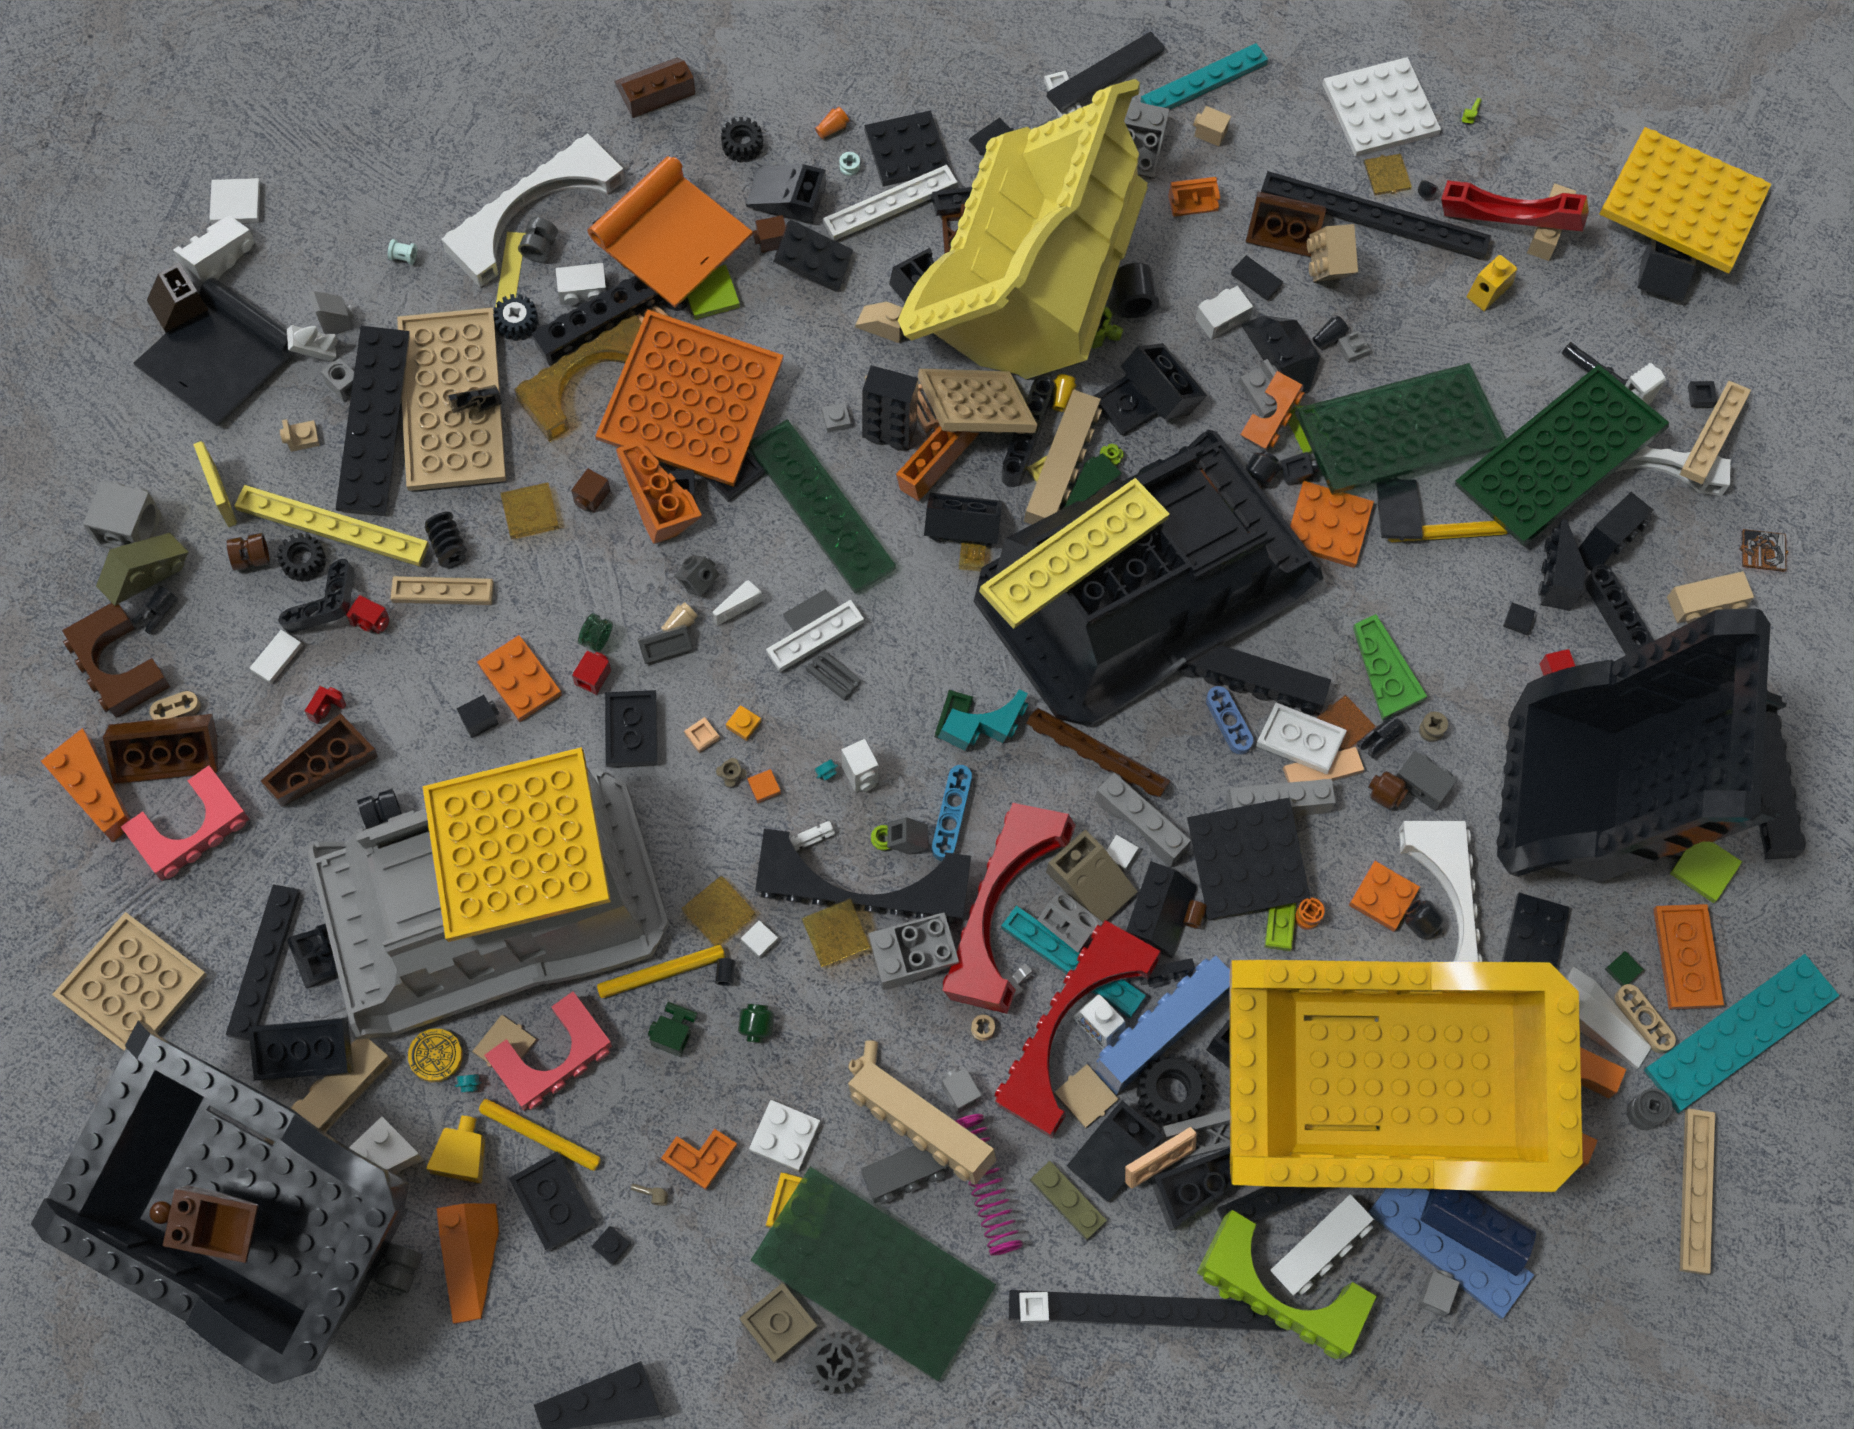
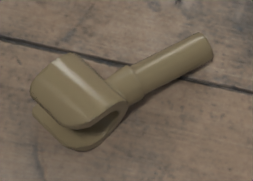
M634 1183L631 1185V1190L652 1196L651 1204L658 1206L667 1205L668 1194L662 1188H646Z

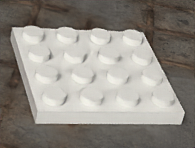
M1408 57L1323 79L1322 85L1355 157L1440 134L1441 128Z

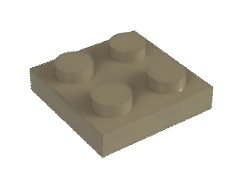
M783 1282L739 1318L773 1363H776L818 1327Z

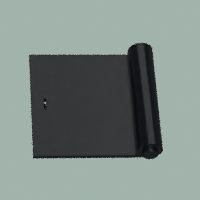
M209 278L202 284L199 292L208 310L166 332L133 364L212 424L218 426L297 352L288 350L287 329L216 278ZM263 349L261 351H258L245 357H241L238 360L233 361V359L237 355Z

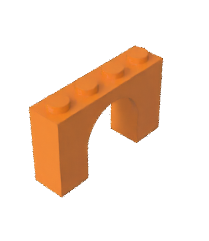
M1580 1047L1581 1086L1610 1099L1618 1092L1626 1069ZM1582 1133L1583 1164L1579 1169H1583L1589 1164L1598 1141Z

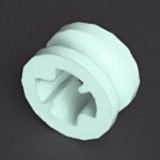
M845 152L841 155L839 160L840 171L848 176L857 174L860 170L859 156L854 152ZM848 161L853 162L852 166H847Z

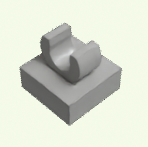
M1355 331L1338 339L1337 345L1348 363L1370 353V348L1360 331Z

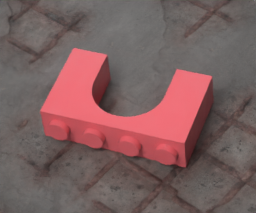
M207 766L187 780L203 801L206 810L204 823L195 834L180 840L166 838L159 833L144 812H141L121 826L122 830L161 881L174 877L180 868L187 863L198 860L204 851L219 845L224 837L231 832L239 831L250 820L210 766Z
M574 991L551 1007L553 1013L571 1036L572 1041L570 1054L559 1067L548 1071L530 1068L522 1061L507 1039L484 1055L523 1111L527 1108L533 1110L544 1101L542 1097L549 1092H552V1094L558 1092L566 1085L564 1081L571 1076L575 1078L580 1076L588 1069L586 1065L595 1059L598 1062L610 1053L608 1050L612 1047L610 1040Z

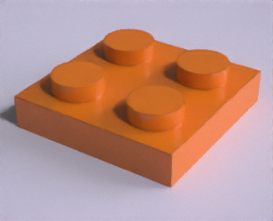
M1374 861L1349 906L1394 932L1420 886Z

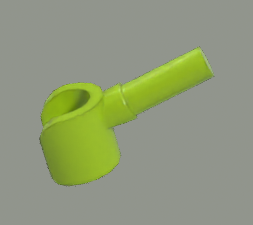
M1481 98L1476 99L1472 109H1464L1462 122L1474 123L1478 112L1477 109L1482 101Z

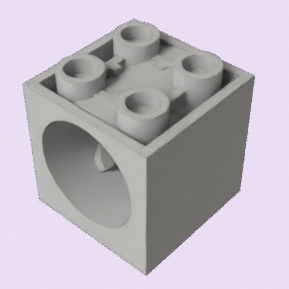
M101 480L83 525L97 546L113 549L152 538L162 513L146 489L142 487L130 488L117 481H111L110 483Z

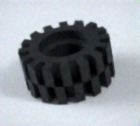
M739 117V121H736L735 118L731 119L732 124L727 122L725 127L722 128L721 142L724 154L726 156L729 155L731 160H734L736 157L737 162H741V159L749 162V157L752 160L756 159V154L760 155L761 149H763L761 127L757 125L756 121L751 123L750 118H747L746 121H743V117ZM742 135L751 138L745 144H738L733 141L734 138Z
M297 533L298 538H295L292 534L289 536L291 539L289 542L286 539L282 541L284 547L279 545L278 550L280 553H277L278 562L285 575H288L290 579L296 578L297 581L302 582V577H304L305 581H310V575L316 578L318 576L316 571L322 573V565H326L324 559L326 555L320 542L315 537L312 538L307 533L304 537L302 533ZM307 550L311 553V558L306 563L295 564L292 561L293 556L299 551Z

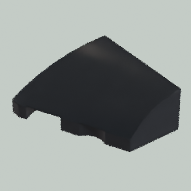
M496 385L447 395L453 413L474 405L477 406L479 412L502 404Z
M326 924L288 938L289 947L305 988L326 981L335 975L336 964Z

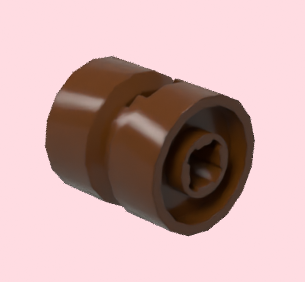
M263 533L248 535L247 540H244L242 537L227 539V552L233 571L248 569L250 564H253L255 567L270 564L269 550ZM244 548H247L249 556H245Z

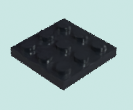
M931 110L864 125V131L882 187L910 181L945 165L949 167Z

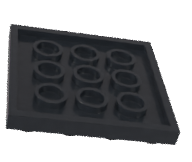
M1290 797L1187 817L1204 904L1207 905V919L1302 902L1306 898L1311 900Z

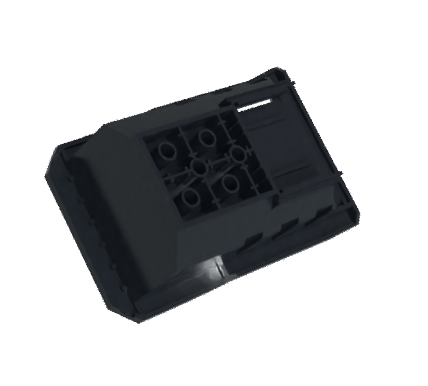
M1207 430L1198 436L1188 447L1180 448L1178 453L1167 459H1159L1141 468L1134 476L1124 481L1118 480L1100 489L1097 495L1083 502L1077 501L1005 538L1000 557L981 568L973 602L1057 719L1091 727L1147 693L1175 673L1178 668L1295 605L1319 585L1324 578L1318 562L1218 432ZM1136 478L1170 514L1168 519L1013 629L979 592L980 586Z
M1757 608L1714 610L1616 661L1605 660L1565 668L1527 683L1508 720L1509 736L1506 743V763L1503 769L1505 777L1504 787L1501 791L1500 829L1496 842L1498 846L1497 857L1510 875L1520 877L1537 870L1552 867L1596 882H1602L1655 862L1666 855H1673L1687 850L1703 841L1714 842L1773 820L1776 816L1781 815V811L1761 805L1765 719L1777 715V711L1786 707L1787 704L1782 702V696L1767 690L1771 624L1762 610Z
M138 1020L125 1044L126 1049L48 1198H44L31 1222L32 1227L42 1241L186 1322V1325L212 1346L271 1384L317 1370L336 1331L349 1314L356 1310L389 1243H391L408 1210L405 1208L409 1182L390 1173L385 1168L335 1140L293 1109L165 1040L150 1025ZM210 1106L274 1141V1144H269L209 1110ZM186 1185L217 1191L258 1204L259 1208L247 1263L163 1246L167 1223L157 1224L153 1222L149 1214L150 1208L159 1201H166L171 1205L174 1189Z

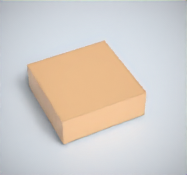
M705 717L684 731L686 737L699 753L720 740V736Z

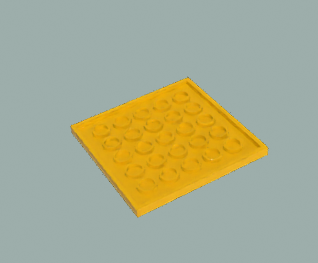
M1644 127L1599 215L1729 274L1771 183L1744 172L1740 168L1724 163L1720 159L1704 154L1698 149H1693L1675 139L1664 136L1655 130Z
M582 747L422 786L445 939L448 942L611 902L586 759Z

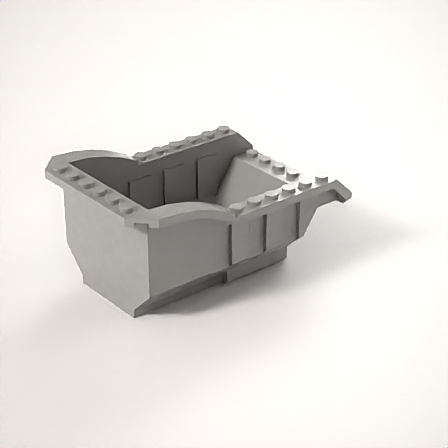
M587 767L611 898L610 903L451 942L445 939L426 809L418 812L413 810L388 819V822L366 830L364 828L358 829L354 832L351 839L346 842H316L310 844L308 854L349 1022L356 1038L392 1037L543 983L551 984L594 975L652 957L670 923L626 782L607 776L595 768L589 770Z

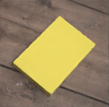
M197 442L193 445L216 506L227 526H234L237 520L216 465L204 442Z

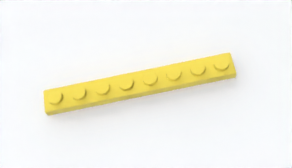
M244 485L234 505L238 511L419 567L430 546L426 540Z

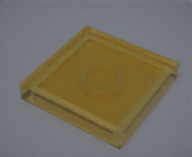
M548 482L500 493L511 539L559 529Z
M722 875L681 908L684 914L713 946L723 943L755 916L752 908Z
M851 898L802 917L821 967L870 948Z

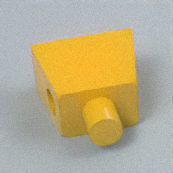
M1498 255L1478 274L1466 298L1485 311L1512 286L1518 269L1502 255ZM1486 284L1489 287L1488 292L1484 291Z
M462 1115L458 1130L451 1128L443 1129L427 1165V1170L430 1174L482 1183L485 1139L481 1134L474 1133L477 1122L476 1118Z

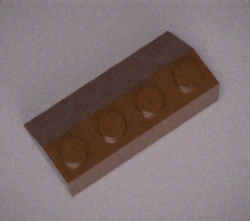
M213 714L109 724L103 735L113 784L196 775L207 766H210L214 773L218 772V742Z

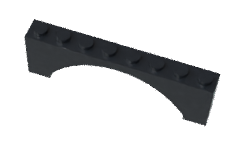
M764 828L755 891L761 893V898L776 900V895L786 896V901L802 903V899L813 900L812 904L818 906H828V902L839 903L838 908L854 910V906H862L865 912L879 913L880 909L890 910V915L905 917L906 912L914 913L917 919L945 913L947 923L957 924L958 919L963 920L971 856L945 852L944 860L933 871L908 887L884 894H859L838 888L814 873L796 852L791 843L790 832Z

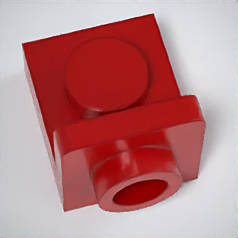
M319 686L304 712L310 721L319 724L320 720L328 715L331 703L342 709L345 708L346 703L342 697L343 694L332 687L326 689Z

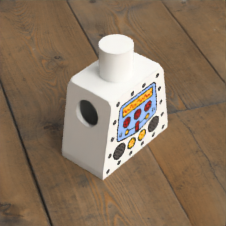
M1099 994L1090 999L1072 1016L1102 1049L1106 1048L1109 1044L1114 1047L1119 1040L1120 1034L1126 1030L1125 1020Z

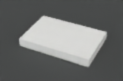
M1276 702L1256 746L1328 774L1347 730Z

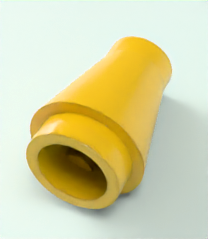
M1059 374L1053 380L1052 409L1065 412L1073 389L1075 390L1077 387L1074 377Z

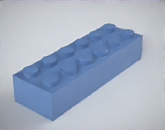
M1217 956L1213 957L1210 961L1207 958L1204 959L1195 968L1196 972L1192 977L1185 976L1176 985L1177 989L1172 995L1169 992L1166 993L1157 1002L1158 1005L1153 1012L1147 1010L1137 1020L1138 1023L1133 1030L1128 1027L1123 1031L1114 1047L1109 1044L1100 1052V1057L1096 1061L1098 1064L1095 1073L1116 1095L1137 1078L1153 1059L1154 1061L1157 1060L1159 1056L1230 994V970Z

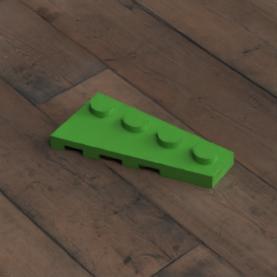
M1375 614L1356 623L1353 630L1382 721L1391 715L1398 714L1425 701L1427 698L1426 693L1378 616Z

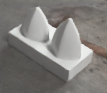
M291 325L287 329L289 351L330 362L336 358L335 346L338 339L335 334L319 333L316 326L301 328Z

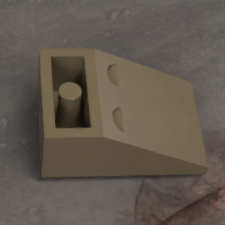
M1086 829L1049 861L1046 873L1070 897L1102 922L1108 921L1138 892L1105 848Z

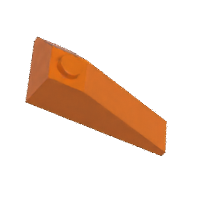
M639 441L616 448V453L642 522L653 544L676 537L702 517L693 496L675 481L676 478L671 473L668 474L658 464L659 461Z
M463 1203L436 1208L453 1324L480 1320L483 1315L490 1271L494 1261L493 1256L500 1232L496 1203Z

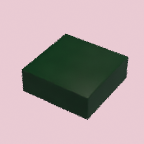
M1626 951L1605 968L1621 987L1629 984L1644 970Z

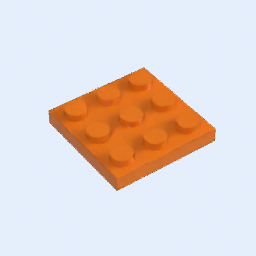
M1303 481L1290 527L1312 556L1355 568L1374 501Z

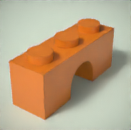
M1277 371L1265 391L1267 396L1277 402L1275 414L1269 418H1260L1252 413L1240 434L1241 437L1268 451L1269 447L1274 448L1280 438V435L1277 433L1281 426L1286 427L1293 415L1290 413L1294 404L1298 406L1305 393L1302 392L1303 385Z

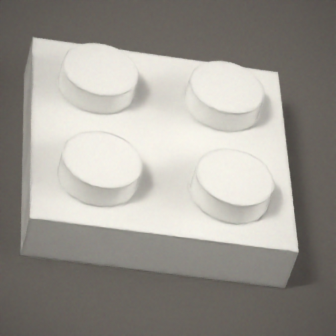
M770 1100L749 1147V1151L799 1172L819 1127L820 1120Z

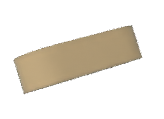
M185 691L154 702L150 707V715L153 720L194 716L199 712L201 704L194 693ZM190 700V708L186 709L184 707L185 701ZM162 708L166 710L164 717L159 715Z

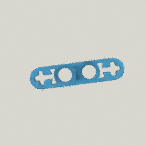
M956 765L949 772L932 843V854L939 861H943L945 858V854L940 853V848H937L942 846L943 836L948 837L947 848L950 849L945 852L955 853L972 779L970 769L964 765ZM963 773L965 779L962 780L960 789L955 788L957 778L954 776ZM952 795H957L961 798L962 803L957 807H952L947 802L948 798ZM945 819H952L956 822V828L951 831L945 830L942 827V822Z

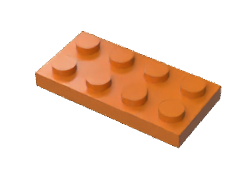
M1667 905L1654 907L1653 912L1669 1010L1721 1008L1724 1006L1708 905Z

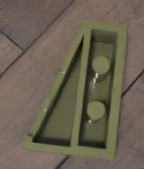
M171 533L110 549L96 587L116 606L181 571L184 567L188 551Z

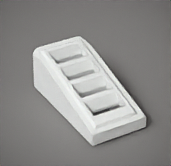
M746 580L713 611L714 623L718 626L761 603L762 592L749 580Z

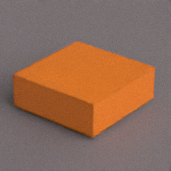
M771 769L747 778L757 804L781 794Z

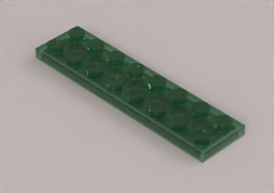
M788 419L752 439L749 447L750 452L765 469L766 474L854 594L896 569V564Z

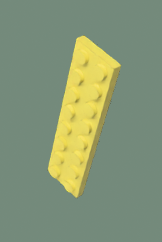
M1134 478L980 586L979 592L1014 629L1166 521L1170 514Z

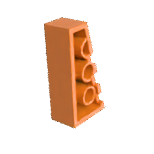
M82 728L42 759L41 762L104 834L114 842L125 833L121 826L131 819L115 790L114 784L104 767V763L91 737Z

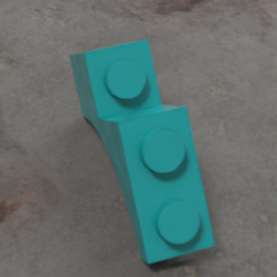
M1019 689L1013 699L1005 706L985 714H969L952 708L938 738L964 751L969 744L974 746L980 732L1003 744L1007 736L1012 738L1018 726L1014 721L1017 715L1023 716L1029 704L1025 702L1028 693Z

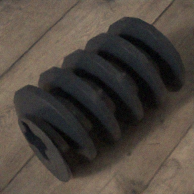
M451 512L433 515L426 520L424 527L426 533H428L432 548L435 550L439 565L443 568L455 567L466 560V556L463 554L466 553L467 548L465 545H462L464 541L459 536L460 531L456 528V521L452 520L453 514Z

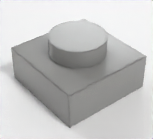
M845 403L822 407L827 433L851 428Z

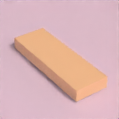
M1353 747L1337 752L1328 774L1299 763L1285 765L1283 771L1288 783L1332 779L1334 781L1363 773L1364 767L1357 748Z
M1189 1127L1125 1166V1183L1132 1189L1195 1151L1197 1133Z

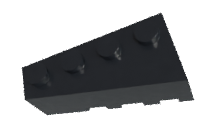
M1230 1147L1149 1178L1169 1230L1178 1227L1185 1220L1234 1186L1231 1183Z
M641 1361L534 1404L541 1429H591L663 1419L647 1372Z

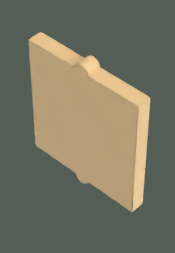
M501 1015L472 1052L487 1062V1066L491 1068L492 1066L484 1055L504 1040H508L521 1059H523L537 1040L524 1031L520 1024L516 1025Z
M1087 1064L1074 1076L1070 1075L1068 1081L1054 1092L1085 1129L1099 1116L1103 1117L1105 1111L1118 1101L1115 1094Z

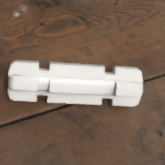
M830 821L820 824L819 828L815 826L797 834L798 837L796 838L792 836L791 843L795 850L799 851V847L805 848L822 841V837L825 836V839L835 834V831Z

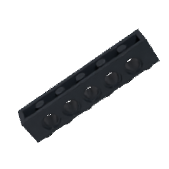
M633 276L630 279L621 281L614 288L601 292L598 297L589 302L581 303L571 312L560 315L553 322L538 327L531 334L536 347L548 365L551 366L635 319L637 315L644 314L647 309L651 310L654 306L662 304L665 299L638 277ZM641 289H647L644 292H638ZM584 323L583 326H577L578 324Z

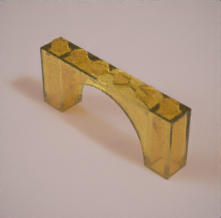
M636 315L622 320L618 326L610 331H604L592 342L581 345L574 353L563 356L556 364L542 369L538 375L529 380L522 381L514 389L517 401L549 442L569 430L567 418L561 409L562 394L569 380L581 369L595 363L611 361L626 363L642 324Z

